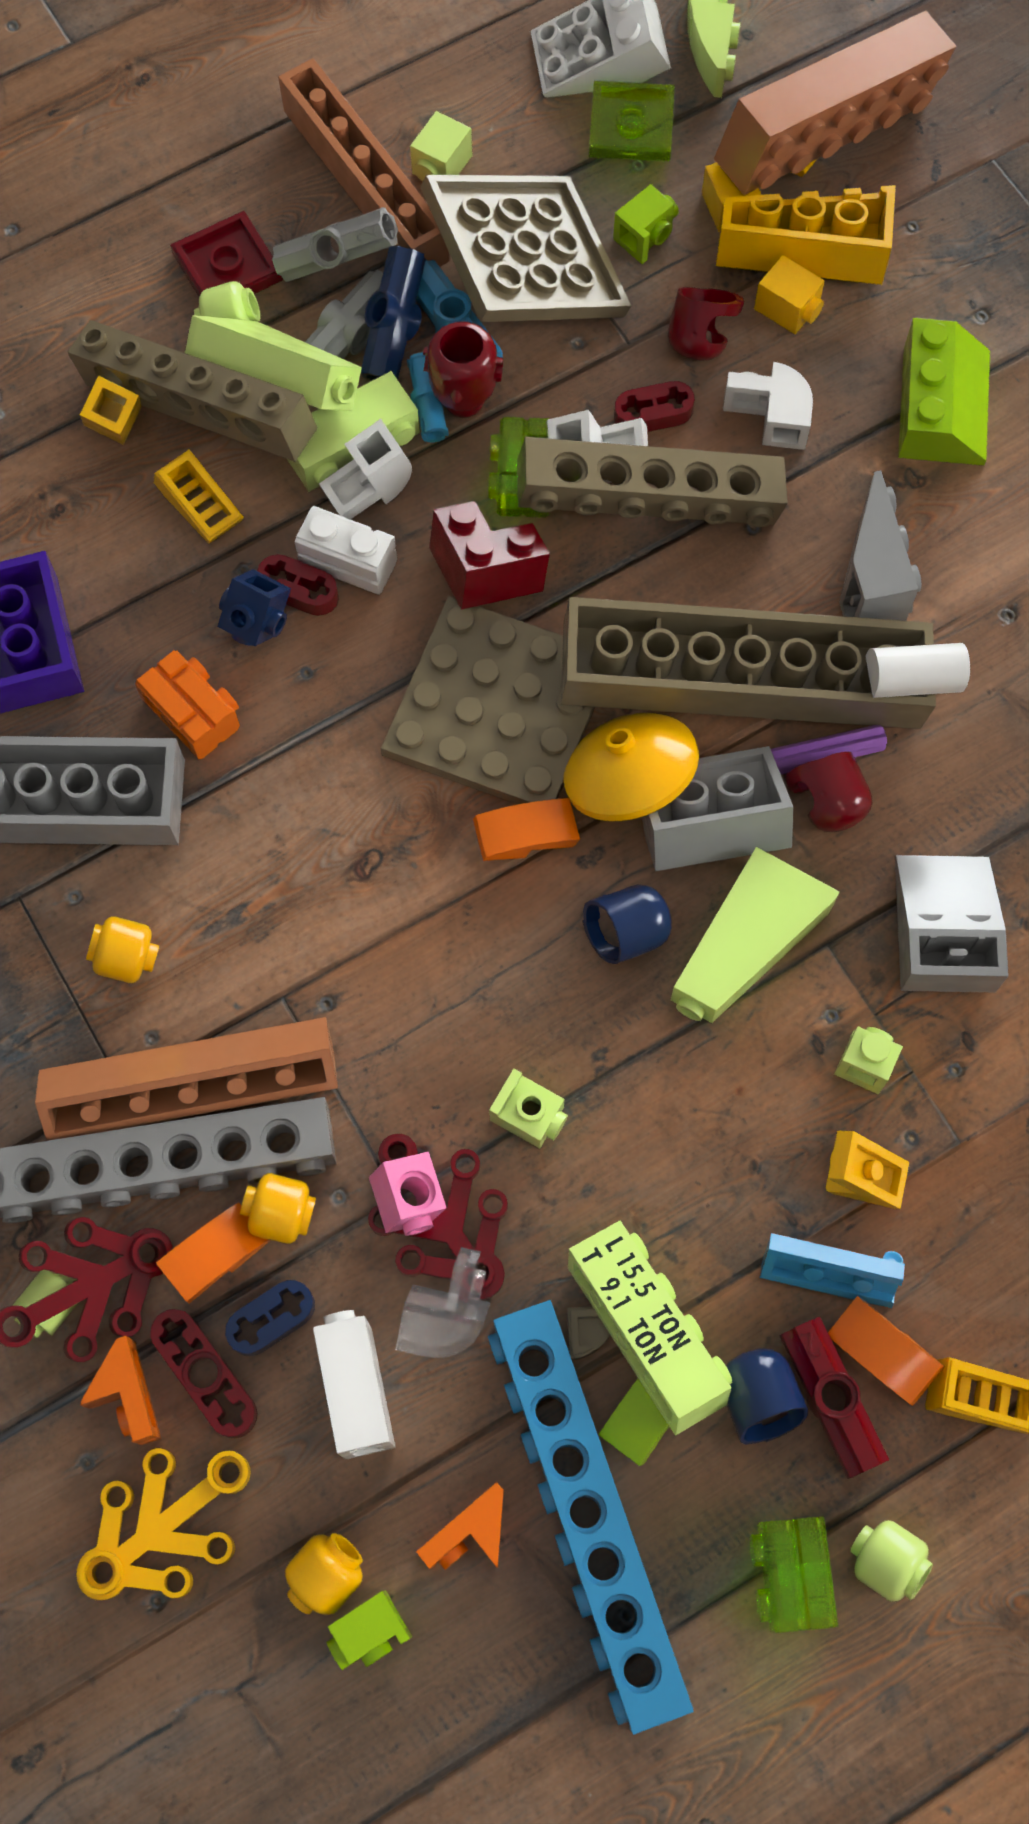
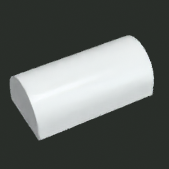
M963 643L870 648L866 654L873 698L963 692L969 682L970 659L968 650Z

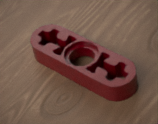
M169 1309L160 1313L152 1323L150 1331L151 1340L175 1376L217 1433L228 1438H240L247 1435L257 1421V1407L252 1398L193 1317L179 1309ZM171 1321L178 1326L186 1323L187 1328L183 1330L182 1335L190 1347L194 1349L199 1341L203 1344L202 1349L188 1354L180 1366L176 1362V1358L184 1356V1352L173 1341H169L166 1344L163 1341L168 1335V1330L165 1326ZM201 1359L213 1360L218 1368L217 1379L211 1386L206 1388L194 1386L190 1379L192 1366ZM228 1381L231 1383L232 1389L224 1391V1395L235 1406L244 1403L246 1407L240 1414L244 1422L238 1427L230 1422L224 1426L222 1425L221 1419L224 1418L226 1412L218 1400L214 1399L209 1407L205 1402L206 1398L218 1394Z

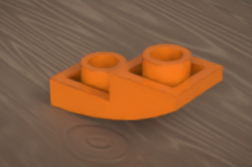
M569 798L508 806L478 814L473 818L483 861L526 858L532 850L572 848L580 840Z
M239 1202L198 1229L156 1262V1265L187 1303L190 1304L228 1271L233 1273L270 1242L268 1239L254 1236L249 1232V1217L240 1214L242 1205Z
M856 1296L828 1332L831 1340L912 1406L915 1405L945 1367L859 1296Z

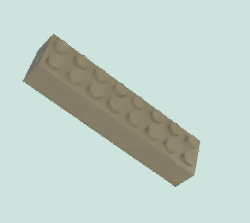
M569 597L563 622L561 704L921 729L936 707V694L873 698L866 654L870 648L933 645V623Z

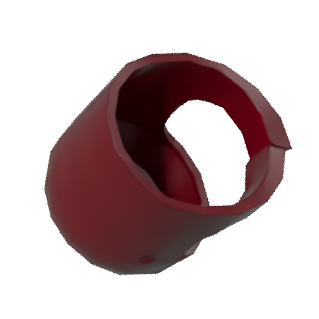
M682 287L678 289L668 328V340L671 347L678 354L693 360L707 361L719 356L724 351L728 341L723 334L717 331L715 325L717 316H738L743 309L744 298L730 291L714 288ZM707 330L711 333V342L706 338Z
M852 752L835 753L822 759L807 762L795 767L784 778L789 790L794 791V793L811 791L814 807L809 812L808 818L813 825L824 832H839L849 829L861 822L871 810L873 803L872 794Z

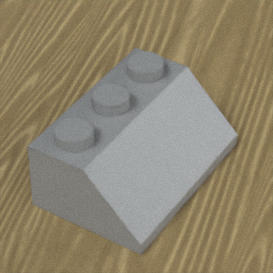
M769 746L699 758L696 773L686 789L665 807L642 817L645 839L655 871L752 855L756 847L765 852L792 848L793 804Z

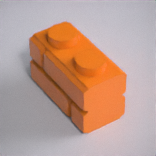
M173 650L159 661L155 668L152 667L136 680L135 685L141 699L198 760L203 759L217 748L220 742L223 743L238 731L240 724L235 711L239 709V706L226 689L221 687L216 691L207 682L210 676L195 657L187 661L177 650Z

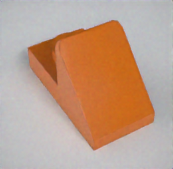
M127 1336L117 1338L84 1394L80 1405L92 1409L121 1399L123 1405L116 1407V1414L124 1437L131 1435L134 1443L144 1445L162 1438L136 1342Z
M497 1482L416 1551L429 1569H432L438 1563L444 1570L448 1569L469 1550L463 1541L470 1535L498 1568L504 1490Z

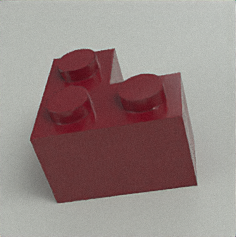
M475 501L433 510L429 549L461 610L543 592L550 552L533 523L491 531Z

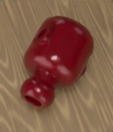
M468 321L453 322L443 326L436 332L428 347L424 348V371L429 374V384L436 399L447 407L448 411L454 416L469 418L476 415L492 395L497 382H501L504 358L497 357V348L491 335L477 324Z

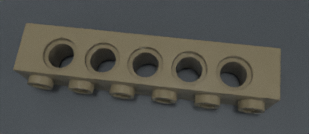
M93 320L87 323L67 352L87 386L93 388L99 375L139 395L141 406L296 462L317 430L316 423L303 394Z
M525 437L517 458L518 507L532 508L538 512L566 510L576 511L581 515L608 513L619 514L624 518L651 516L662 517L667 521L694 519L705 520L710 524L736 522L748 523L752 527H765L775 525L788 504L785 462L782 456ZM560 477L568 478L572 482H566L562 480ZM604 480H608L612 482L614 485H610L606 483ZM647 483L653 484L657 488H653L649 486ZM690 486L697 488L699 491L692 489Z

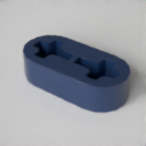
M286 1280L277 1284L236 1311L229 1318L225 1329L228 1344L237 1353L244 1356H256L263 1353L305 1325L312 1318L315 1311L314 1297L311 1291L299 1281ZM290 1292L294 1297L301 1294L304 1295L305 1299L299 1303L302 1311L299 1315L294 1317L287 1311L274 1319L272 1313L283 1307L284 1300L282 1296L285 1293ZM267 1317L269 1323L256 1332L259 1339L258 1342L251 1345L247 1340H242L238 1343L236 1337L242 1333L240 1324L243 1321L248 1320L252 1325H255Z

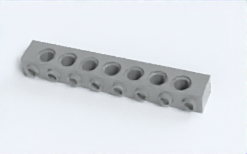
M325 1097L0 1148V1218H2L4 1223L24 1222L33 1219V1212L52 1210L53 1215H69L82 1211L83 1204L101 1202L102 1207H119L130 1204L131 1197L150 1194L151 1199H168L179 1196V1189L199 1186V1191L202 1192L218 1191L228 1188V1181L248 1178V1183L258 1184L261 1177L267 1173L277 1175V1173L296 1171L298 1176H312L324 1173L327 1165L337 1164L329 1106ZM290 1133L295 1136L294 1146L288 1152L275 1153L271 1151V1143L277 1135ZM237 1140L246 1143V1151L240 1159L236 1161H226L223 1159V1150L227 1144ZM186 1148L197 1150V1159L192 1166L186 1169L175 1168V1158L180 1151ZM137 1156L148 1157V1166L144 1173L137 1177L127 1176L126 1168L133 1158ZM88 1164H98L99 1173L97 1178L90 1184L80 1185L78 1183L80 1170ZM48 1171L50 1180L45 1189L37 1193H31L29 1184L32 1177L39 1172Z

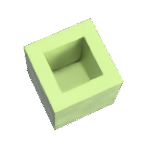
M436 111L410 145L412 174L416 175L421 181L424 180L426 175H459L472 157L471 128Z

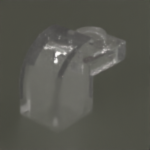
M461 1247L454 1264L449 1293L412 1285L404 1304L395 1350L430 1358H445L464 1351L474 1343L481 1333L491 1303L480 1300L486 1271L477 1269L481 1251Z

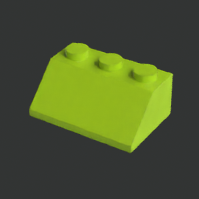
M913 318L903 355L898 458L985 465L990 350L956 321Z

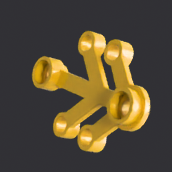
M163 1448L150 1450L145 1455L142 1463L146 1476L136 1533L120 1546L119 1540L123 1512L132 1506L134 1491L129 1484L122 1481H112L106 1484L100 1495L103 1513L97 1547L87 1551L77 1566L76 1578L81 1591L86 1596L95 1600L111 1599L117 1596L124 1587L162 1591L169 1598H182L186 1596L193 1586V1576L186 1567L175 1565L160 1571L131 1565L147 1551L204 1557L209 1563L217 1565L227 1563L235 1552V1543L230 1535L223 1532H214L208 1536L173 1531L221 1493L235 1494L241 1491L247 1485L251 1474L246 1458L234 1451H223L216 1454L208 1464L207 1477L161 1513L166 1481L175 1471L176 1460L170 1451ZM163 1454L168 1460L167 1469L161 1474H155L151 1469V1461L155 1456ZM229 1463H235L239 1468V1476L233 1483H226L221 1475L222 1469ZM116 1487H121L126 1493V1499L119 1507H113L109 1502L110 1492ZM216 1538L224 1539L227 1544V1552L220 1559L214 1558L209 1549L211 1542ZM103 1562L110 1564L113 1570L111 1579L106 1583H101L96 1578V1569ZM175 1571L182 1573L185 1578L184 1587L177 1593L172 1592L167 1584L169 1576Z

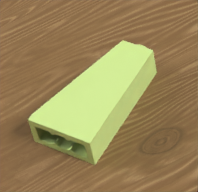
M192 315L185 350L186 354L303 394L307 404L325 410L352 411L362 367L258 321Z
M756 847L673 988L671 1001L677 1004V1010L692 1020L701 1021L703 1018L713 1023L829 915L840 892Z

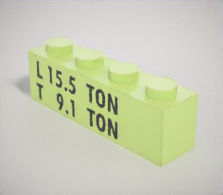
M618 1221L569 1248L568 1269L676 1436L727 1405L732 1388L730 1386L732 1378L724 1362L718 1356L712 1358L702 1344L704 1337L696 1320L690 1314L684 1316L674 1302L676 1299L675 1291L667 1277L663 1273L656 1275L648 1263V1251L641 1238L635 1232L629 1234L622 1222Z

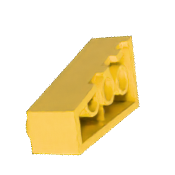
M896 185L881 186L879 193L862 194L861 188L843 189V193L840 196L819 197L818 191L802 192L801 196H798L796 199H783L780 194L725 197L716 266L769 272L780 257L784 255L820 278L882 285L892 249Z

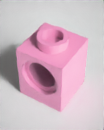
M429 1152L383 1162L369 1176L386 1233L403 1229L405 1236H410L429 1230L434 1226L432 1221L447 1208ZM406 1189L413 1193L417 1206L406 1203L401 1196L400 1190Z

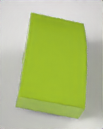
M637 1379L598 1435L638 1466H641L646 1462L669 1425L640 1380Z

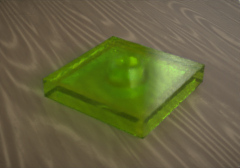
M594 81L589 157L670 161L675 85Z

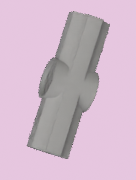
M386 207L275 245L273 247L272 262L277 274L283 277L285 282H289L324 269L335 268L345 262L389 248V246H395L398 244V228L394 216L390 215ZM331 237L336 240L339 246V254L331 246Z
M378 269L375 272L369 271L342 302L337 299L332 300L322 311L317 323V329L305 343L342 359L349 353L353 355L360 353L367 345L370 327L365 323V308L370 297L380 289L383 272Z

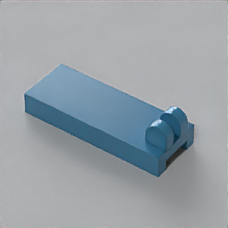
M771 1233L762 1260L760 1278L853 1300L856 1296H859L867 1303L892 1308L898 1286L902 1285L904 1279L905 1264H903L902 1256L895 1251L886 1252L882 1259Z

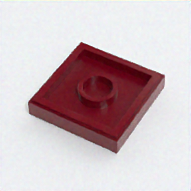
M241 211L170 244L173 256L198 297H200V294L205 289L227 282H239L244 288H250L255 294L284 280L283 277L277 274L272 262L273 256L245 211Z

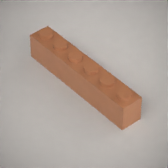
M312 58L278 76L284 112L360 211L366 214L386 207L390 215L394 216L398 228V244L395 246L417 250L424 254L426 260H435L439 267L450 262L449 251L427 202L315 59Z
M323 1017L39 1070L35 1105L46 1140L118 1130L337 1089L335 1056L327 1018Z

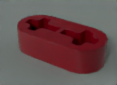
M670 381L625 391L616 399L614 422L617 424L642 418L647 425V432L682 425L692 416L695 402L694 392L686 383L680 381ZM675 399L678 404H682L681 408H674V405L668 403V400ZM634 407L635 411L640 413V416L633 417L631 412H627V408Z
M280 554L270 555L259 564L257 571L270 577V574L277 576L281 571H285L287 580L279 578L277 581L291 588L286 605L316 616L326 615L337 606L339 597L336 581L326 571ZM320 586L325 587L326 596L319 594L316 600L311 599L310 590L317 592Z

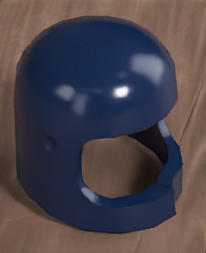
M638 884L600 896L586 902L583 908L584 920L582 922L585 933L597 954L608 963L618 964L653 951L662 946L668 940L671 933L672 920L668 905L656 889L647 885ZM599 907L604 909L610 917L617 934L619 947L613 946L605 940L598 919H600Z
M765 1348L744 1352L727 1363L726 1367L732 1378V1384H730L732 1388L727 1408L741 1443L746 1445L764 1441L768 1442L793 1431L804 1422L808 1416L807 1405L789 1363L780 1353ZM788 1411L786 1416L764 1426L762 1423L756 1424L764 1419Z

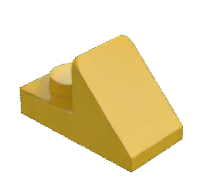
M837 1131L834 1149L830 1156L826 1191L892 1209H901L909 1162L854 1131Z

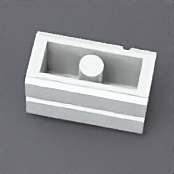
M316 506L310 509L295 539L299 561L326 571L333 578L378 595L382 593L397 561L395 536L379 530L372 531L369 526Z

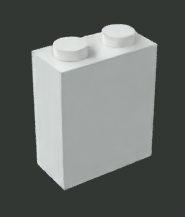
M353 1310L336 1312L325 1316V1324L315 1326L313 1330L337 1454L347 1460L396 1448L370 1324L364 1315L355 1317Z

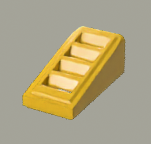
M190 449L154 473V484L208 544L243 520V515ZM187 475L193 478V480L180 489L175 485ZM199 486L204 490L190 501L185 497ZM210 498L215 502V504L200 514L195 510ZM222 510L227 516L210 528L205 521Z
M950 1357L937 1359L945 1367L928 1387L925 1403L926 1410L1029 1434V1380ZM971 1380L977 1381L973 1405L968 1404ZM992 1385L997 1386L994 1411L989 1410ZM1011 1389L1018 1391L1015 1417L1008 1416Z

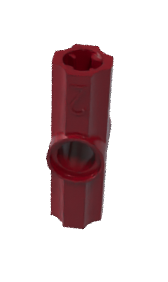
M821 1318L809 1320L781 1334L780 1339L808 1395L809 1408L819 1418L847 1479L888 1461L889 1458L860 1400L861 1394L858 1384L848 1375ZM825 1384H835L843 1390L846 1401L841 1411L831 1410L823 1403L821 1393Z

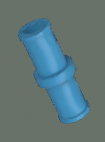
M423 352L415 353L410 356V359H407V367L409 368L413 387L410 398L418 409L422 440L425 442H439L449 435L442 403L436 399L429 384V374L424 371L425 355H423Z

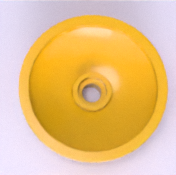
M634 713L620 716L592 730L576 746L564 771V787L575 808L591 818L603 821H625L640 818L665 807L686 789L698 767V746L690 729L673 717L656 713Z

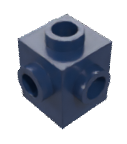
M254 569L232 578L230 586L224 591L220 599L219 609L222 610L217 627L232 634L231 636L235 641L249 646H257L272 637H277L283 630L287 620V614L284 612L291 588Z

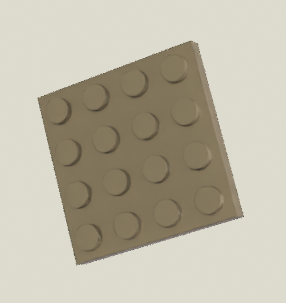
M425 176L420 188L480 322L620 318L626 316L631 308V304L570 176Z
M448 596L381 746V754L384 757L515 804L558 799L564 785L563 775L568 760L576 746L583 739L595 707L561 704L563 635L479 606L461 610L456 598Z

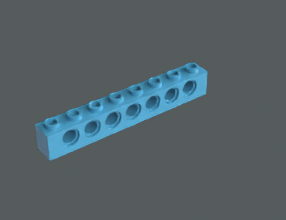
M551 1300L494 1319L493 1323L496 1333L487 1337L496 1364L507 1363L512 1382L504 1384V1388L512 1412L515 1414L523 1411L529 1431L520 1435L530 1464L540 1461L546 1481L537 1484L546 1513L548 1515L557 1511L563 1532L554 1536L564 1566L574 1563L581 1584L573 1586L572 1590L581 1617L585 1618L592 1615L598 1637L590 1639V1644L600 1672L610 1668L617 1690L607 1694L618 1726L628 1722L630 1731L634 1735L693 1713L694 1710ZM529 1350L541 1351L548 1359L549 1365L547 1370L539 1376H529L519 1366L521 1356ZM544 1399H556L564 1406L565 1418L560 1424L546 1426L538 1420L535 1412L536 1407ZM561 1448H573L581 1455L582 1469L578 1474L572 1477H565L555 1470L553 1456ZM578 1498H590L598 1505L600 1516L598 1522L593 1527L581 1528L572 1521L570 1507ZM595 1549H608L617 1559V1570L607 1580H598L589 1572L588 1558ZM617 1600L627 1601L635 1612L634 1624L629 1630L621 1633L612 1631L607 1625L605 1617L609 1605ZM636 1653L646 1654L653 1664V1674L650 1680L643 1685L629 1683L624 1675L626 1660Z

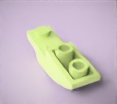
M688 0V36L696 66L712 95L722 98L724 80H733L736 55H730L728 51L729 48L737 49L740 23L732 22L735 4L727 3V0Z

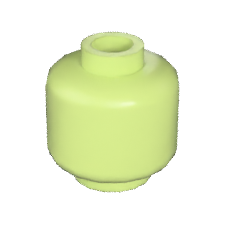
M236 281L227 282L202 291L199 297V308L194 310L195 316L260 321L261 319L259 305L253 291L250 288H244Z
M890 1520L883 1521L874 1530L866 1525L855 1539L850 1551L857 1556L854 1568L856 1578L892 1602L899 1601L904 1596L912 1600L925 1583L933 1567V1563L927 1560L929 1550L927 1544Z

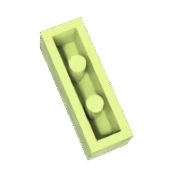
M390 371L357 389L352 411L317 409L312 412L317 430L296 462L287 460L309 492L319 487L320 482L354 459L344 444L379 419L383 421L399 446L410 442L415 435L420 433L418 409L395 375Z

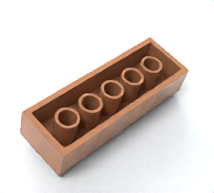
M923 11L740 98L714 160L743 195L758 188L766 189L773 185L778 178L790 172L793 174L799 173L810 162L820 157L824 159L829 158L840 147L850 142L855 144L861 142L874 130L881 127L887 129L895 124L899 118L911 112L913 114L921 112L931 102L933 97L931 93L936 83L948 71L949 66L947 63L957 46L929 13Z

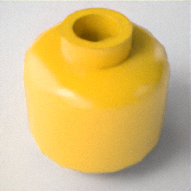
M111 916L104 921L103 925L95 924L85 960L92 961L93 971L99 976L126 983H134L140 978L143 970L153 971L159 945L150 943L152 932L149 926Z
M267 1173L261 1177L257 1187L247 1186L240 1214L249 1217L248 1230L252 1235L284 1244H291L297 1239L298 1235L306 1236L316 1197L309 1196V1187L303 1181Z
M332 1533L330 1536L324 1534L312 1536L288 1563L285 1570L286 1581L290 1587L287 1595L291 1603L305 1614H311L313 1611L322 1615L336 1613L360 1586L363 1579L360 1567L363 1560L359 1551L351 1542L337 1533Z

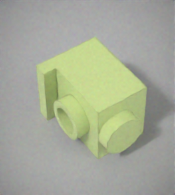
M857 1026L849 1039L834 1075L879 1094L888 1082L903 1046L894 1043L893 1037L881 1029L867 1027L865 1030Z
M516 1069L512 1070L489 1109L490 1121L539 1149L547 1137L553 1141L556 1139L568 1115L562 1112L564 1098L522 1076V1073ZM527 1101H533L539 1104L541 1109L535 1115H527L523 1112L522 1106Z

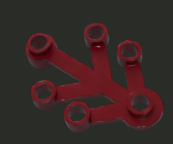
M392 1134L386 1137L380 1144L378 1151L381 1164L393 1160L389 1157V1150L395 1145H402L407 1149L405 1157L418 1154L414 1141L404 1134ZM461 1149L451 1158V1170L454 1176L447 1208L432 1221L434 1225L432 1228L410 1235V1237L446 1243L457 1260L425 1256L418 1246L406 1245L397 1252L395 1262L399 1272L406 1277H416L422 1274L454 1280L459 1290L468 1298L486 1300L496 1295L504 1282V1267L500 1259L494 1254L500 1219L507 1213L508 1202L506 1196L497 1189L486 1190L480 1195L478 1209L482 1220L474 1249L464 1234L463 1228L472 1182L480 1171V1160L474 1151ZM463 1157L471 1158L475 1163L474 1169L469 1173H462L456 1168L457 1162ZM490 1197H496L503 1205L499 1212L492 1214L484 1209V1202ZM375 1206L370 1211L368 1222L375 1234L379 1236H389L393 1233L405 1235L403 1229L386 1233L385 1229L378 1228L375 1225V1218L380 1213L378 1206ZM415 1253L420 1257V1263L415 1269L408 1270L402 1266L401 1262L405 1254ZM478 1265H482L489 1270L488 1279L482 1283H477L470 1277L471 1270Z
M87 1217L71 1220L64 1230L65 1240L70 1246L83 1248L94 1245L121 1255V1257L104 1266L51 1250L42 1241H32L25 1244L19 1252V1263L25 1270L29 1272L47 1270L76 1279V1281L26 1308L18 1305L2 1308L0 1310V1345L15 1348L27 1344L33 1338L38 1324L86 1299L76 1331L71 1333L64 1342V1353L68 1359L74 1362L89 1361L97 1351V1341L95 1338L112 1285L129 1275L130 1278L122 1307L115 1309L111 1313L109 1328L113 1334L119 1337H131L138 1333L142 1326L140 1312L151 1278L163 1274L156 1265V1262L173 1249L169 1237L162 1231L154 1228H145L136 1231L131 1236L98 1227ZM78 1223L85 1224L89 1230V1236L84 1242H79L73 1237V1228ZM144 1244L151 1245L155 1251L154 1259L150 1263L142 1261L139 1255L140 1249ZM32 1247H38L44 1253L43 1262L39 1266H33L27 1260V1253ZM124 1312L129 1313L133 1318V1325L126 1332L120 1330L117 1324L119 1316ZM11 1316L16 1317L21 1325L20 1331L13 1337L6 1335L3 1330L4 1321ZM78 1337H84L89 1344L87 1353L81 1357L75 1355L72 1349L73 1342Z

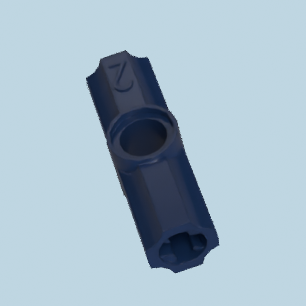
M389 246L380 289L367 302L364 318L365 323L370 327V332L362 362L361 374L363 375L362 377L373 381L390 371L398 380L406 343L419 330L422 313L419 306L416 305L426 258L423 253L401 246Z

